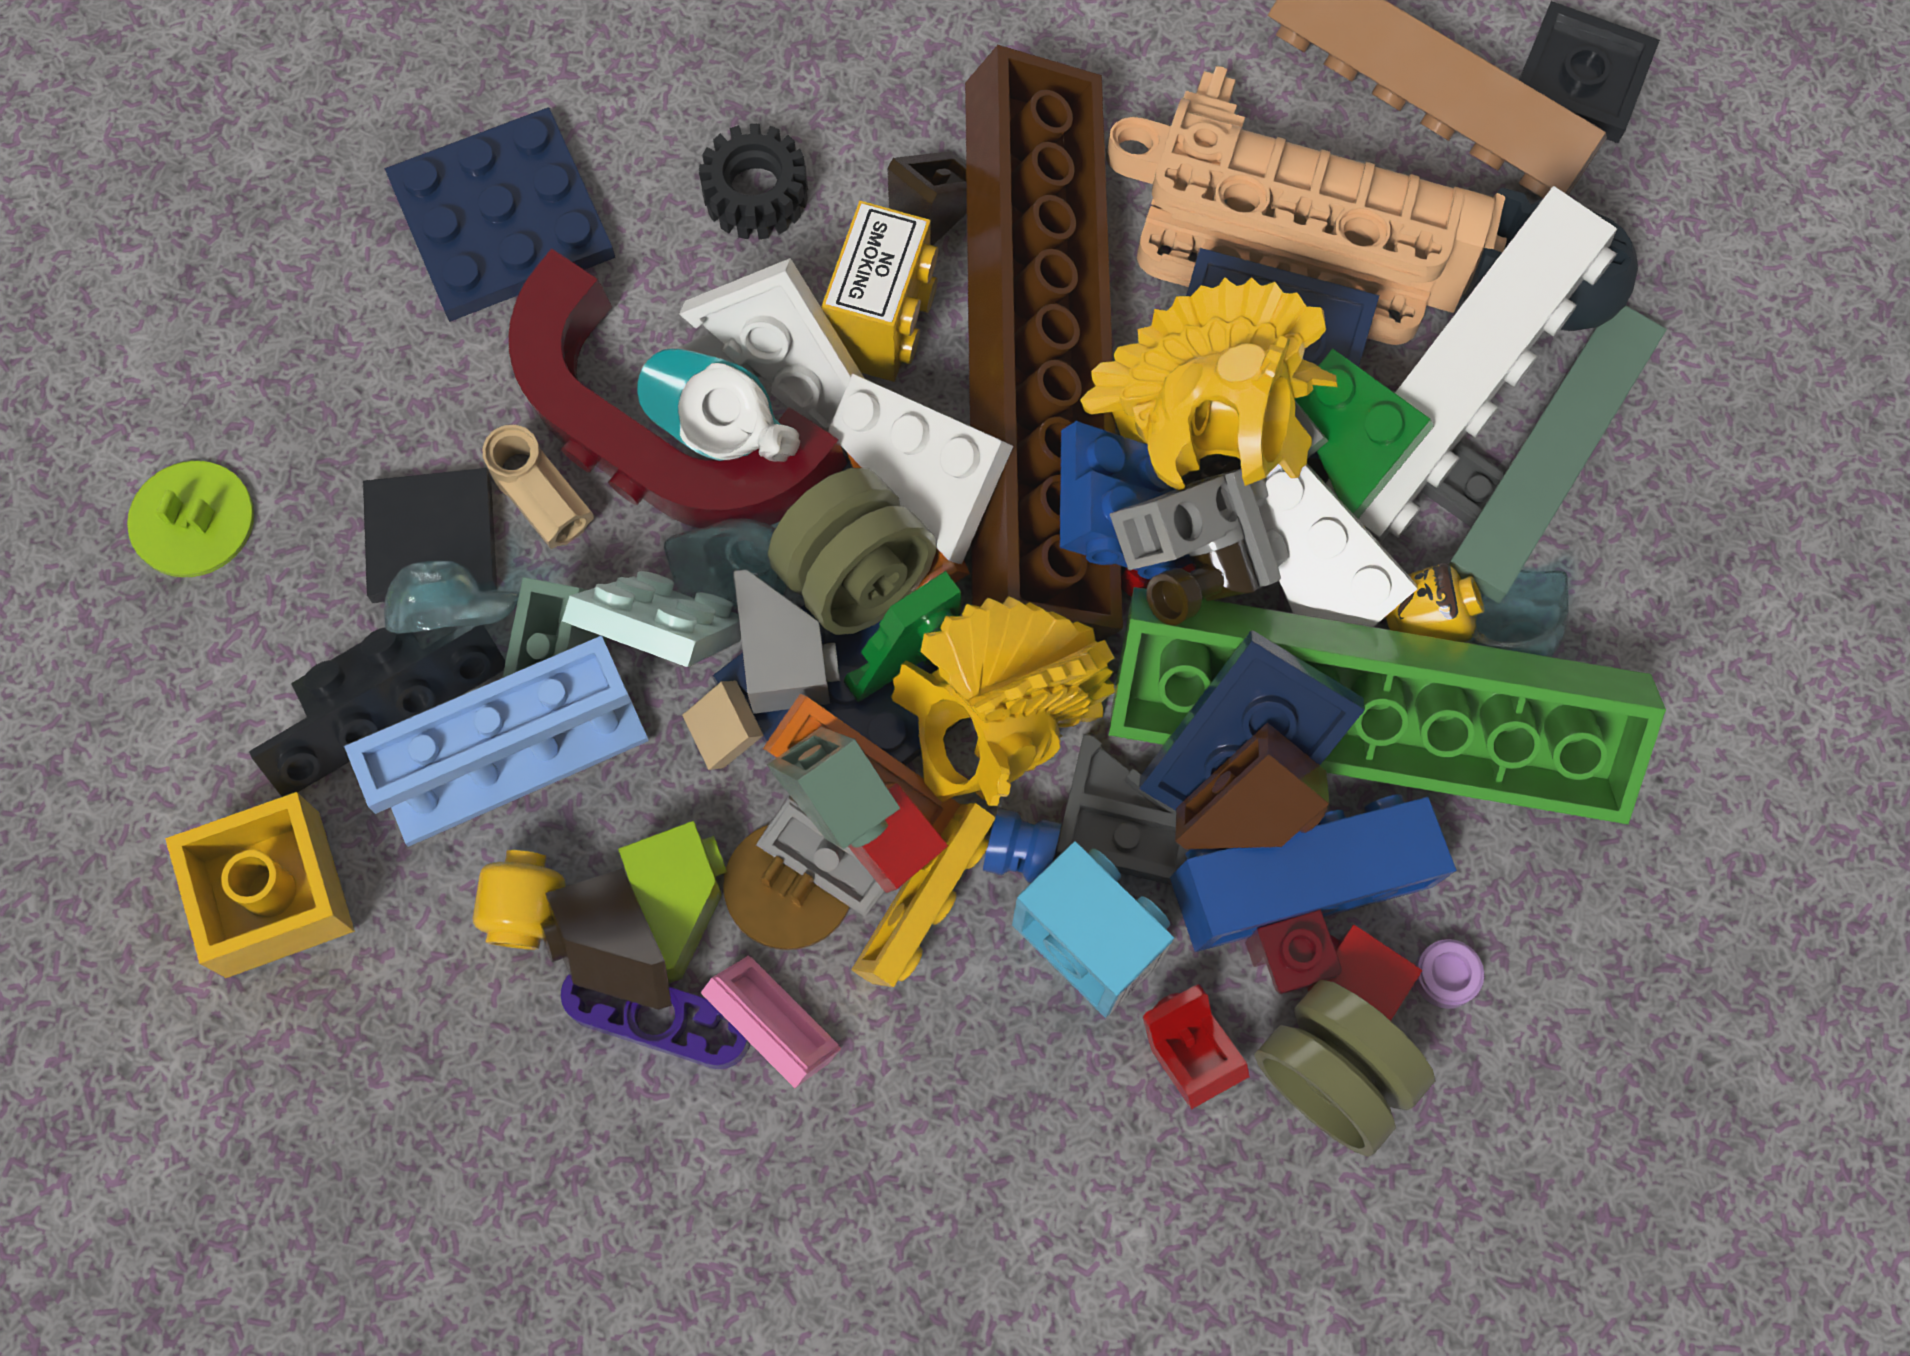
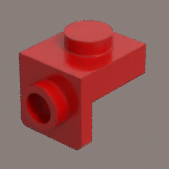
M1198 984L1182 993H1173L1162 998L1153 1009L1143 1015L1148 1041L1153 1054L1191 1110L1250 1077L1247 1062L1212 1015L1208 995L1201 985Z

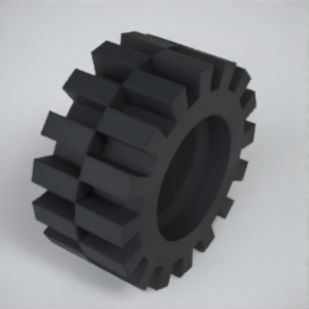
M750 124V134L742 135L739 125L730 128L731 140L729 141L720 133L713 139L715 151L706 147L702 154L704 164L699 165L701 187L709 216L713 222L719 219L721 229L728 234L736 226L738 238L749 239L750 229H757L759 240L769 238L768 227L771 226L775 227L778 235L787 230L786 218L796 223L801 217L800 207L806 208L808 200L806 166L801 149L796 150L795 141L789 135L781 141L780 130L772 126L769 127L766 135L761 134L760 124ZM749 169L768 170L777 179L775 186L771 190L759 195L738 193L733 189L732 182L735 176Z

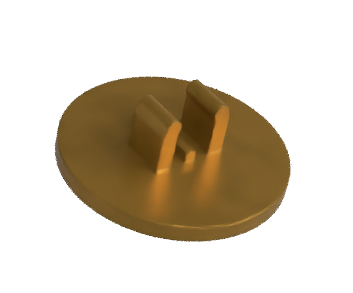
M768 825L761 827L748 835L737 846L727 864V873L724 874L723 887L728 911L735 924L745 935L766 947L779 950H796L819 943L839 927L850 907L814 884V879L806 873L803 875L799 874L783 863L784 860L780 857H773L756 846Z

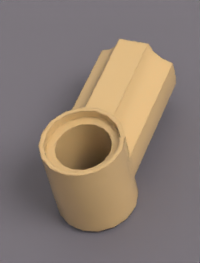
M504 425L493 430L486 438L482 447L483 459L498 489L512 500L551 550L557 546L567 545L584 532L587 525L594 519L593 513L543 453L533 433L522 426ZM516 454L530 456L528 462L517 470L502 468L504 462L511 456Z

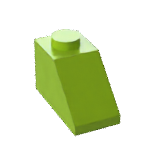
M694 821L618 849L632 890L665 960L669 984L683 978L722 896L716 876L727 873L714 835L702 839Z

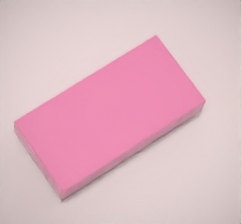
M749 955L712 977L701 992L794 1088H797L827 1066L841 1050L839 1044Z

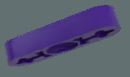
M569 974L562 984L561 1002L563 1008L572 1019L584 1027L713 1069H726L736 1065L743 1059L749 1049L750 1042L730 1022L728 1023V1030L733 1036L737 1037V1040L733 1047L722 1045L717 1055L709 1053L710 1044L705 1038L689 1032L687 1033L686 1046L675 1044L686 1029L689 1007L699 1009L693 1017V1021L697 1025L715 1029L719 1025L720 1019L727 1020L706 998L669 987L671 1003L675 1010L673 1024L662 1034L649 1035L641 1031L638 1025L637 1017L642 1007L641 1004L627 1001L624 1008V1024L622 1026L613 1023L620 1014L616 1008L604 1004H595L591 1013H585V1003L577 997V992L581 986L574 985Z

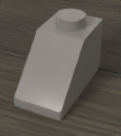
M748 570L734 571L747 693L753 714L790 709L800 694L807 696L818 705L830 704L827 682L840 681L835 642L822 644L820 626L817 620Z

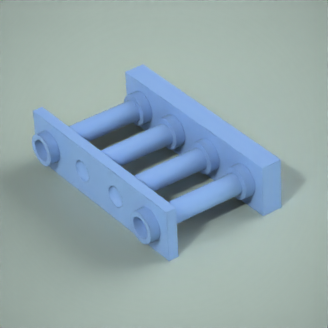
M599 636L344 747L368 807L375 814L391 807L404 842L409 847L644 744L649 740L602 636Z

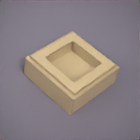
M737 681L720 682L682 715L708 770L726 767L764 736Z

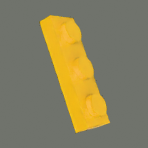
M976 803L960 804L953 818L941 834L948 847L902 885L851 970L871 984L895 987L898 981H904L911 975L922 957L923 949L919 945L931 925L940 923L954 905L957 894L953 889L964 870L976 865L987 850L990 838L986 834L993 824L995 816Z

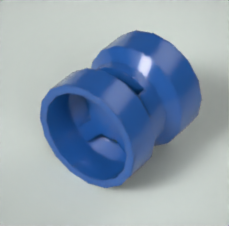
M999 807L991 831L983 871L1001 876L1009 871L1022 872L1028 883H1032L1053 862L1062 823L1042 819L1035 824H1031L1028 821L1022 820L1018 812Z

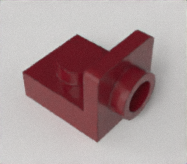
M1321 909L1258 928L1245 942L1253 966L1267 965L1274 988L1279 994L1314 985L1319 980L1326 981L1336 978L1342 972Z

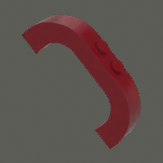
M553 249L547 253L527 278L515 302L508 335L509 354L515 378L522 392L546 427L556 438L565 444L561 451L586 472L590 473L596 466L611 477L608 481L609 485L632 504L638 505L644 499L674 520L703 530L716 532L750 531L780 522L787 510L806 491L828 476L841 472L846 466L847 462L839 439L791 407L787 408L778 422L796 429L799 433L800 446L795 456H789L784 462L767 460L759 455V449L746 456L723 461L702 460L684 454L578 381L577 362L581 348L590 333L612 308L599 280Z

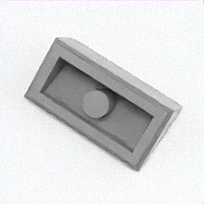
M788 795L756 844V846L773 857L778 856L783 859L785 865L799 874L803 875L806 873L814 879V884L863 916L868 914L884 892L850 848L842 849L826 840L790 795Z

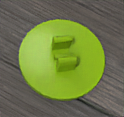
M207 461L181 462L157 472L136 493L128 513V535L136 553L153 569L174 577L202 576L225 566L243 549L253 528L254 506L246 486L227 468Z

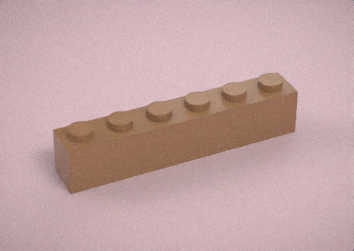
M1276 0L1267 15L1281 25L1276 33L1277 37L1304 53L1310 43L1328 53L1329 55L1323 65L1351 82L1358 72L1374 81L1377 85L1371 94L1393 108L1401 111L1405 103L1408 102L1425 112L1426 114L1420 124L1444 139L1450 141L1456 131L1475 144L1469 154L1495 170L1499 171L1504 162L1524 173L1518 184L1543 199L1553 186L1569 195L1607 139L1605 131L1386 0Z

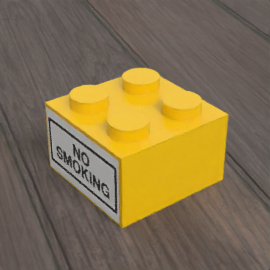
M859 200L821 307L860 372L895 382L901 362L911 364L914 359L920 337V329L915 328L919 310L928 313L934 300L938 278L932 275L937 262L938 247L930 245L931 220Z

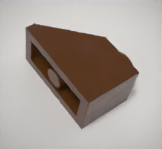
M1267 722L1176 808L1175 841L1184 849L1282 847L1299 831L1306 833L1312 830L1324 817L1330 804L1327 772Z

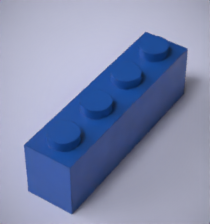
M1400 794L1384 797L1365 806L1366 813L1348 818L1345 817L1343 810L1326 812L1322 820L1312 830L1306 833L1299 831L1282 847L1189 850L1185 853L1187 860L1170 876V880L1194 951L1199 952L1250 938L1258 928L1320 909L1324 918L1433 888L1457 870L1429 797L1404 803L1403 797Z

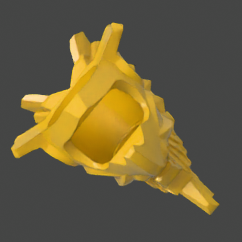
M1251 277L1245 284L1236 286L1224 278L1219 286L1214 288L1201 285L1191 296H1176L1173 305L1167 311L1154 309L1152 325L1137 329L1139 344L1135 343L1117 347L1114 353L1115 361L1102 362L1091 371L1095 387L1080 399L1083 409L1089 414L1124 410L1128 416H1134L1135 428L1139 436L1148 443V452L1155 473L1168 486L1178 490L1186 489L1181 477L1189 471L1200 470V459L1213 454L1240 458L1244 486L1266 478L1278 464L1290 478H1299L1302 467L1307 465V455L1312 445V437L1295 417L1294 398L1310 394L1313 391V385L1338 387L1336 375L1322 370L1316 364L1303 359L1305 348L1317 341L1326 331L1324 311L1319 307H1307L1298 292L1283 293L1276 282L1261 286Z
M1010 596L1003 604L987 598L981 607L966 604L962 616H945L941 625V631L924 633L920 652L938 666L939 669L929 674L913 663L905 661L901 664L900 673L893 678L895 690L891 698L895 703L918 716L924 783L941 802H944L954 796L976 792L982 800H986L988 806H998L1000 797H1007L1009 795L1013 781L1021 777L1025 771L1034 770L1036 766L1045 763L1061 748L1062 737L1059 728L1073 727L1079 724L1080 721L1091 722L1103 717V705L1101 702L1115 693L1114 684L1108 679L1113 671L1107 665L1114 659V656L1105 640L1095 641L1093 628L1080 622L1072 623L1069 619L1053 611L1046 612L1043 608L1030 602L1024 605ZM971 717L978 736L974 754L980 760L975 775L968 780L955 771L946 756L943 738L947 728L961 719Z

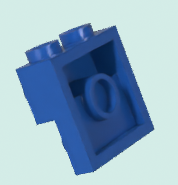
M1075 421L1061 430L1060 548L1086 555V559L1094 564H1117L1127 567L1110 513L1175 490V488L1168 486L1155 473L1147 444ZM1186 554L1175 560L1134 570L1138 571L1139 576L1152 579L1154 576L1171 568H1183L1192 564L1190 555Z

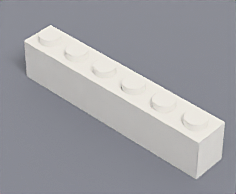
M1555 186L1547 193L1395 392L1399 397L1429 417L1434 424V428L1358 519L1379 543L1384 540L1389 532L1397 538L1403 534L1421 509L1413 502L1428 482L1437 488L1444 481L1460 458L1451 452L1466 432L1475 438L1480 434L1498 409V406L1492 403L1491 399L1505 381L1513 387L1521 381L1538 357L1530 351L1531 347L1544 331L1553 337L1557 334L1577 306L1569 298L1583 280L1594 285L1617 254L1608 248L1612 243L1617 228ZM1329 479V480L1327 481L1326 485H1327V486L1333 491V493L1337 496V494H1336V492H1335V490H1334V488H1333V486H1332V483H1331V481H1330V479Z

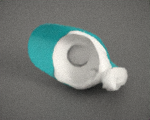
M675 348L664 349L655 353L643 365L637 383L638 400L643 411L655 424L695 452L718 461L740 458L759 449L760 456L770 461L784 462L789 456H795L800 446L799 433L796 429L782 425L775 419L766 389L759 378L747 369L715 356Z

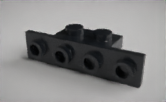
M479 617L422 649L405 619L402 618L388 627L373 631L361 643L332 660L316 664L306 675L292 682L291 685L307 717L250 750V756L281 797L295 792L298 793L350 762L344 746L465 694L504 671L506 661Z

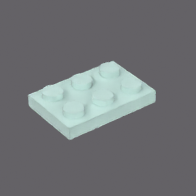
M639 571L637 577H619L616 582L596 584V587L570 595L562 620L563 622L686 667L741 641L739 614L731 612L733 604L730 601L702 592H697L695 598L673 591L675 583L672 580L645 571Z

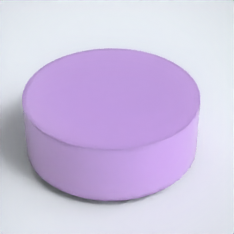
M1451 939L1437 941L1427 947L1415 962V965L1423 970L1415 982L1416 988L1421 996L1434 1006L1446 1009L1460 1007L1472 1000L1479 993L1483 985L1484 969L1477 953L1463 942Z

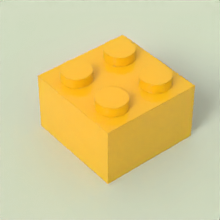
M297 792L165 838L199 964L225 978L355 932L320 813Z

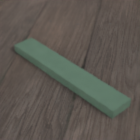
M1626 305L1614 318L1595 328L1448 565L1458 572L1461 579L1472 576L1482 594L1497 603L1502 601L1667 330L1666 328Z

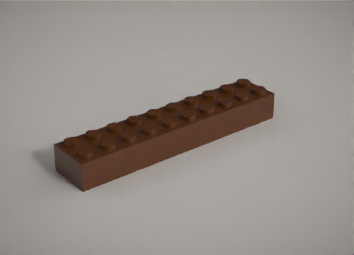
M997 44L965 82L969 406L971 427L1013 445V448L971 542L972 605L981 607L987 598L1003 604L1010 596L1024 605L1030 602L1043 608L1046 612L1053 611L1069 619L1072 623L1080 622L1093 628L1095 641L1100 642L1123 629L1121 566L1117 564H1094L1086 559V555L1060 548L1062 429L1078 421L1115 434V419L1112 412L1089 414L1083 409L1080 400L1089 390L1095 387L1091 371L1102 362L1113 361L1102 75Z

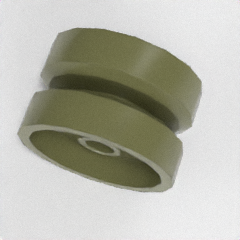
M850 468L828 476L806 491L787 510L772 534L768 557L771 568L791 590L803 596L805 607L825 629L835 635L854 634L881 621L890 606L918 588L931 568L936 553L935 535L914 513L905 506H900L899 497L877 474L869 468Z
M1319 980L1293 1009L1299 1029L1280 1025L1255 1052L1254 1056L1258 1066L1268 1080L1307 1119L1345 1147L1369 1157L1376 1153L1396 1129L1390 1107L1402 1110L1413 1108L1436 1081L1434 1072L1422 1052L1380 1011L1344 987L1334 982Z

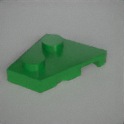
M1332 348L1319 364V367L1336 375L1338 387L1313 385V391L1310 394L1294 399L1328 439V442L1318 449L1317 453L1338 498L1359 519L1434 428V424L1429 417Z
M946 571L890 606L879 623L878 631L868 640L861 651L868 663L859 669L847 673L843 680L858 703L893 681V678L900 673L901 664L905 661H909L914 665L922 661L925 665L933 664L920 652L924 633L941 631V625L945 616L957 617L960 616L961 591Z

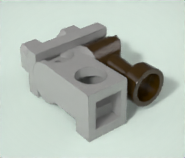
M1237 469L1196 480L1185 485L1186 489L1184 490L1175 489L1143 503L1110 513L1128 570L1175 560L1186 554L1190 555L1194 570L1187 572L1181 568H1171L1154 576L1148 583L1146 591L1147 601L1151 611L1161 622L1167 625H1178L1198 613L1201 608L1202 599L1211 601L1255 592L1259 586L1271 585L1282 579L1278 567L1287 560L1289 555L1282 535L1278 534L1274 529L1267 531L1265 529L1259 507L1265 505L1269 495L1263 479L1244 486L1242 469Z

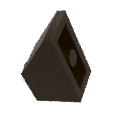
M623 868L545 893L552 920L540 923L543 940L551 962L564 960L574 985L657 1010L672 1006L665 960Z

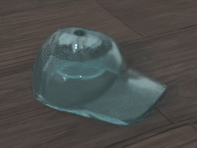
M728 518L716 522L709 527L668 537L664 543V549L678 590L692 598H695L697 592L712 594L730 601L733 606L738 607L734 571L748 570L783 596L787 585L771 568L768 557L772 534L776 528L768 523L750 518Z
M453 561L414 563L402 568L390 583L384 606L385 628L389 632L408 633L448 626L494 624L507 617L514 610L518 603L520 591H481L470 571Z
M1521 570L1500 603L1495 602L1484 594L1481 595L1485 611L1474 615L1476 625L1471 638L1474 644L1547 657L1553 656L1562 643L1569 616L1568 576L1565 571L1537 572Z

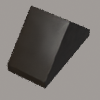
M951 151L892 159L887 168L889 209L931 220L930 245L933 246L967 214L966 163Z

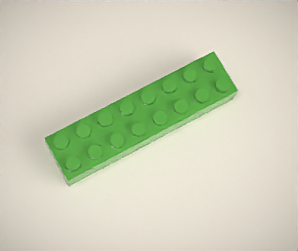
M1133 588L1112 701L1109 736L1164 745L1242 641L1253 630L1363 697L1364 712L1320 765L1327 773L1629 825L1666 711L1651 674L1215 600L1207 601L1206 599H1202L1201 608L1195 616L1178 625H1167L1161 622L1151 611L1147 601V589Z

